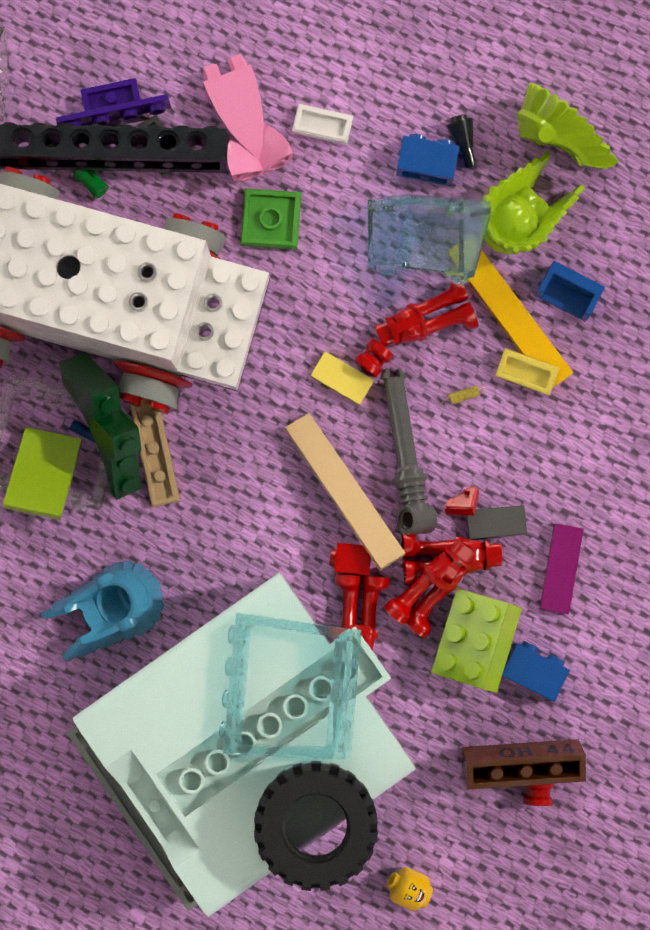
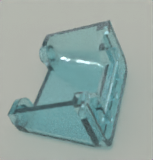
M410 194L392 195L368 200V269L380 270V275H396L397 270L404 268L445 273V277L451 278V283H468V279L474 277L491 216V201Z

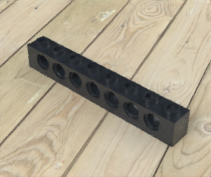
M5 122L0 124V169L12 167L19 170L225 173L226 129H220L215 126L190 128L180 125L175 128H166L158 125L133 127L127 124H122L118 127L103 126L101 124L75 126L70 123H64L60 126L45 125L43 123L17 125L12 122ZM24 142L30 143L26 147L18 146L19 144ZM51 143L59 144L53 148L47 147ZM81 143L87 144V146L84 148L76 147L78 144ZM108 144L117 145L112 149L105 148ZM139 144L145 146L142 149L133 148L134 146ZM165 145L174 146L170 150L163 149L162 147ZM196 145L203 147L200 150L191 149V147Z

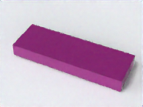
M554 524L539 609L569 614L583 528Z

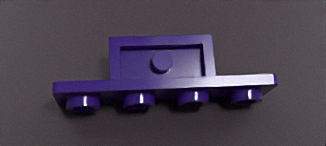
M133 78L81 89L85 111L56 117V123L58 126L64 123H70L75 126H88L91 124L106 126L112 120L130 121L136 119L141 114H162L166 111L165 109L171 108L168 94L141 99L137 80Z

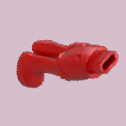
M461 278L453 279L449 284V288L443 293L415 305L411 303L391 318H385V323L375 326L381 344L386 347L393 343L398 346L399 341L400 343L416 340L422 342L427 339V336L457 324H463L469 330L479 327L471 302L462 304L429 320L424 318L425 315L444 307L469 301Z
M403 533L401 538V546L405 552V556L402 558L440 555L446 547L452 548L458 539L462 540L476 551L469 561L471 566L466 568L464 576L467 573L483 569L489 571L490 567L502 566L501 543L489 544L488 540L481 542L465 539L462 536L456 537L455 540L422 541L418 540L414 534L406 535ZM403 560L404 585L411 586L425 571L424 568L432 561Z
M460 539L452 548L446 547L443 553L434 558L424 568L425 571L414 584L401 595L390 599L385 604L384 608L387 613L401 624L407 623L420 637L426 638L431 631L428 615L441 599L449 592L456 590L458 583L466 572V568L471 566L469 561L476 551ZM432 584H434V587L414 607H412L416 600Z
M335 574V584L342 589L343 616L341 628L338 629V635H343L355 626L373 651L374 642L378 638V631L376 630L377 600L379 593L388 588L390 578L363 575L361 624H356L357 598L361 575Z

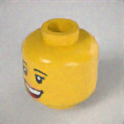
M403 867L398 873L393 872L387 882L391 901L409 911L414 912L420 908H425L432 897L433 887L430 886L429 877L410 867Z

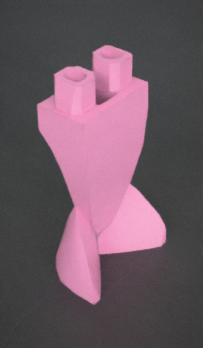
M238 54L227 60L231 72L223 75L220 74L217 64L203 67L205 80L203 84L211 106L231 135L227 148V162L234 181H246L285 166L292 160L293 152L283 135L273 127L264 124L261 97L251 64L247 65L243 56Z

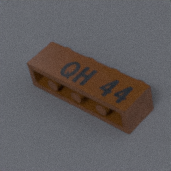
M579 739L462 747L463 775L468 790L586 782V754Z

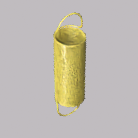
M476 385L448 394V397L451 398V404L453 405L480 396V389Z

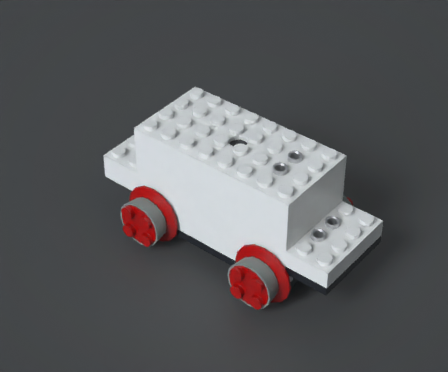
M6 167L5 171L0 172V368H2L3 363H9L11 342H24L25 337L115 361L114 365L124 372L118 384L120 399L124 400L123 402L137 407H140L141 403L148 404L152 411L168 415L169 410H177L179 389L191 388L193 386L191 382L185 380V377L238 392L269 286V272L219 258L218 255L226 237L218 231L219 226L214 223L202 221L199 224L190 221L191 218L185 215L174 213L173 218H166L164 229L57 200L60 191L53 185H50L51 180L47 177L34 174L32 178L22 175V171L12 167ZM213 303L219 304L216 308H210ZM205 331L211 332L209 336L202 337Z

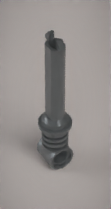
M386 368L382 371L380 379L384 380L398 465L395 478L392 479V484L397 487L398 491H401L398 493V497L402 498L399 500V504L403 505L397 512V527L402 534L405 533L406 535L431 533L436 528L437 515L434 508L429 503H425L428 500V496L424 495L427 493V490L422 487L426 485L425 481L428 478V474L424 473L417 463L404 384L406 375L399 368L395 370L396 377H390L389 368Z

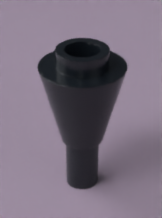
M466 114L450 118L451 123L446 125L456 145L460 146L459 151L462 152L465 167L476 166L472 149L473 118H467Z

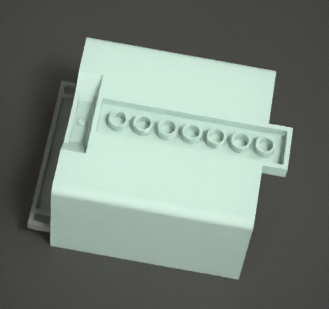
M277 573L75 715L73 721L76 727L67 732L186 909L189 911L198 904L207 917H210L271 873L268 869L269 865L265 860L262 861L258 853V844L255 843L254 818L264 790L279 773L299 763L307 764L311 763V761H321V763L330 764L331 762L356 775V778L361 783L363 782L371 798L374 800L416 770L408 753L367 697V695L391 679L390 675L355 626L330 643L281 573ZM318 794L308 795L299 799L290 808L285 822L286 833L293 846L302 851L346 820L342 808L333 799Z

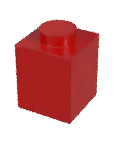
M337 543V549H331L329 566H335L334 573L369 576L371 557L363 545Z

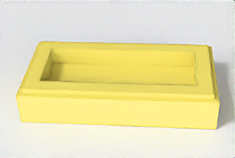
M505 348L495 376L550 395L560 368Z
M326 351L311 374V378L359 406L374 383V379Z

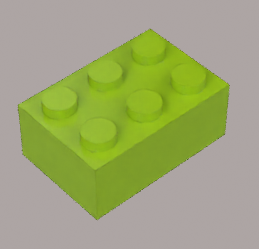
M457 588L431 673L497 693L522 608Z

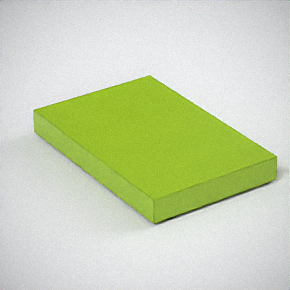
M25 427L3 501V508L61 520L81 450L82 438Z

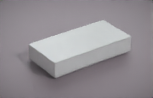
M298 104L292 133L347 145L353 116Z

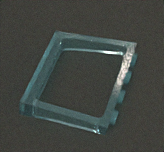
M236 613L235 625H231L228 632V641L230 644H233L232 657H228L225 664V673L227 676H230L229 689H225L222 696V705L224 708H227L226 721L221 722L219 728V737L221 740H224L223 754L345 759L351 757L362 630ZM253 626L325 635L335 640L325 746L246 744L242 741L249 648Z

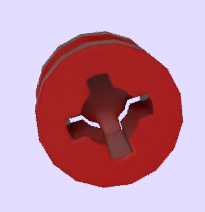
M553 784L525 786L526 795L523 797V804L532 806L553 805V799L550 797V790L553 788Z

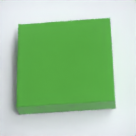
M245 188L241 246L297 250L301 192Z

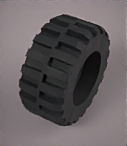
M311 761V763L307 764L299 763L286 771H282L264 790L255 812L254 838L255 843L258 844V853L262 861L265 860L269 865L268 869L275 876L277 874L284 879V883L290 886L293 884L299 885L301 890L311 891V888H320L321 891L330 890V886L336 884L342 886L348 883V879L351 876H357L363 870V865L366 861L370 860L374 845L377 843V813L368 789L352 772L340 768V765L331 762L330 764L321 763V761ZM318 794L333 799L342 808L346 817L347 828L342 842L336 849L324 855H309L299 851L290 842L286 833L285 822L290 808L299 799L308 795Z

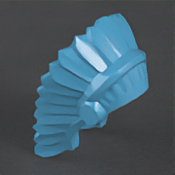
M132 561L118 562L112 566H106L103 569V573H97L93 580L72 591L71 595L64 596L61 600L53 603L52 608L41 612V615L45 620L59 615H66L77 609H80L83 613L84 621L91 631L78 638L62 655L67 663L76 656L82 658L89 653H94L98 648H107L111 644H116L123 639H132L135 634L138 636L144 635L145 631L154 627V624L161 618L160 611L164 608L163 594L160 582L149 570L145 569L143 564H134Z

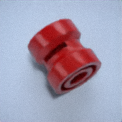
M371 338L366 345L367 349L365 352L359 354L354 362L370 376L377 378L381 373L383 364L389 363L394 355L379 341Z

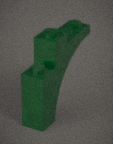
M86 352L60 361L63 386L76 402L92 432L104 463L111 495L117 500L142 489L137 452L142 451L139 427L122 411L118 385Z

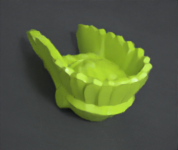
M529 83L522 109L516 113L519 138L534 141L539 146L551 145L569 153L579 166L608 169L614 167L619 162L615 154L610 152V146L603 143L601 136L595 134L594 125L588 124L587 118L578 115L576 108L569 107L568 101L560 100L556 94H550L548 88L543 89L540 85Z
M545 152L540 158L535 157L526 164L524 169L519 168L507 180H500L498 186H490L489 194L483 196V202L479 206L481 231L486 243L495 251L515 255L522 252H530L531 249L539 247L541 243L548 240V235L554 232L555 225L561 221V218L567 214V210L579 199L578 195L585 190V187L581 184L548 206V203L531 189L537 183L538 177L549 162L550 153Z

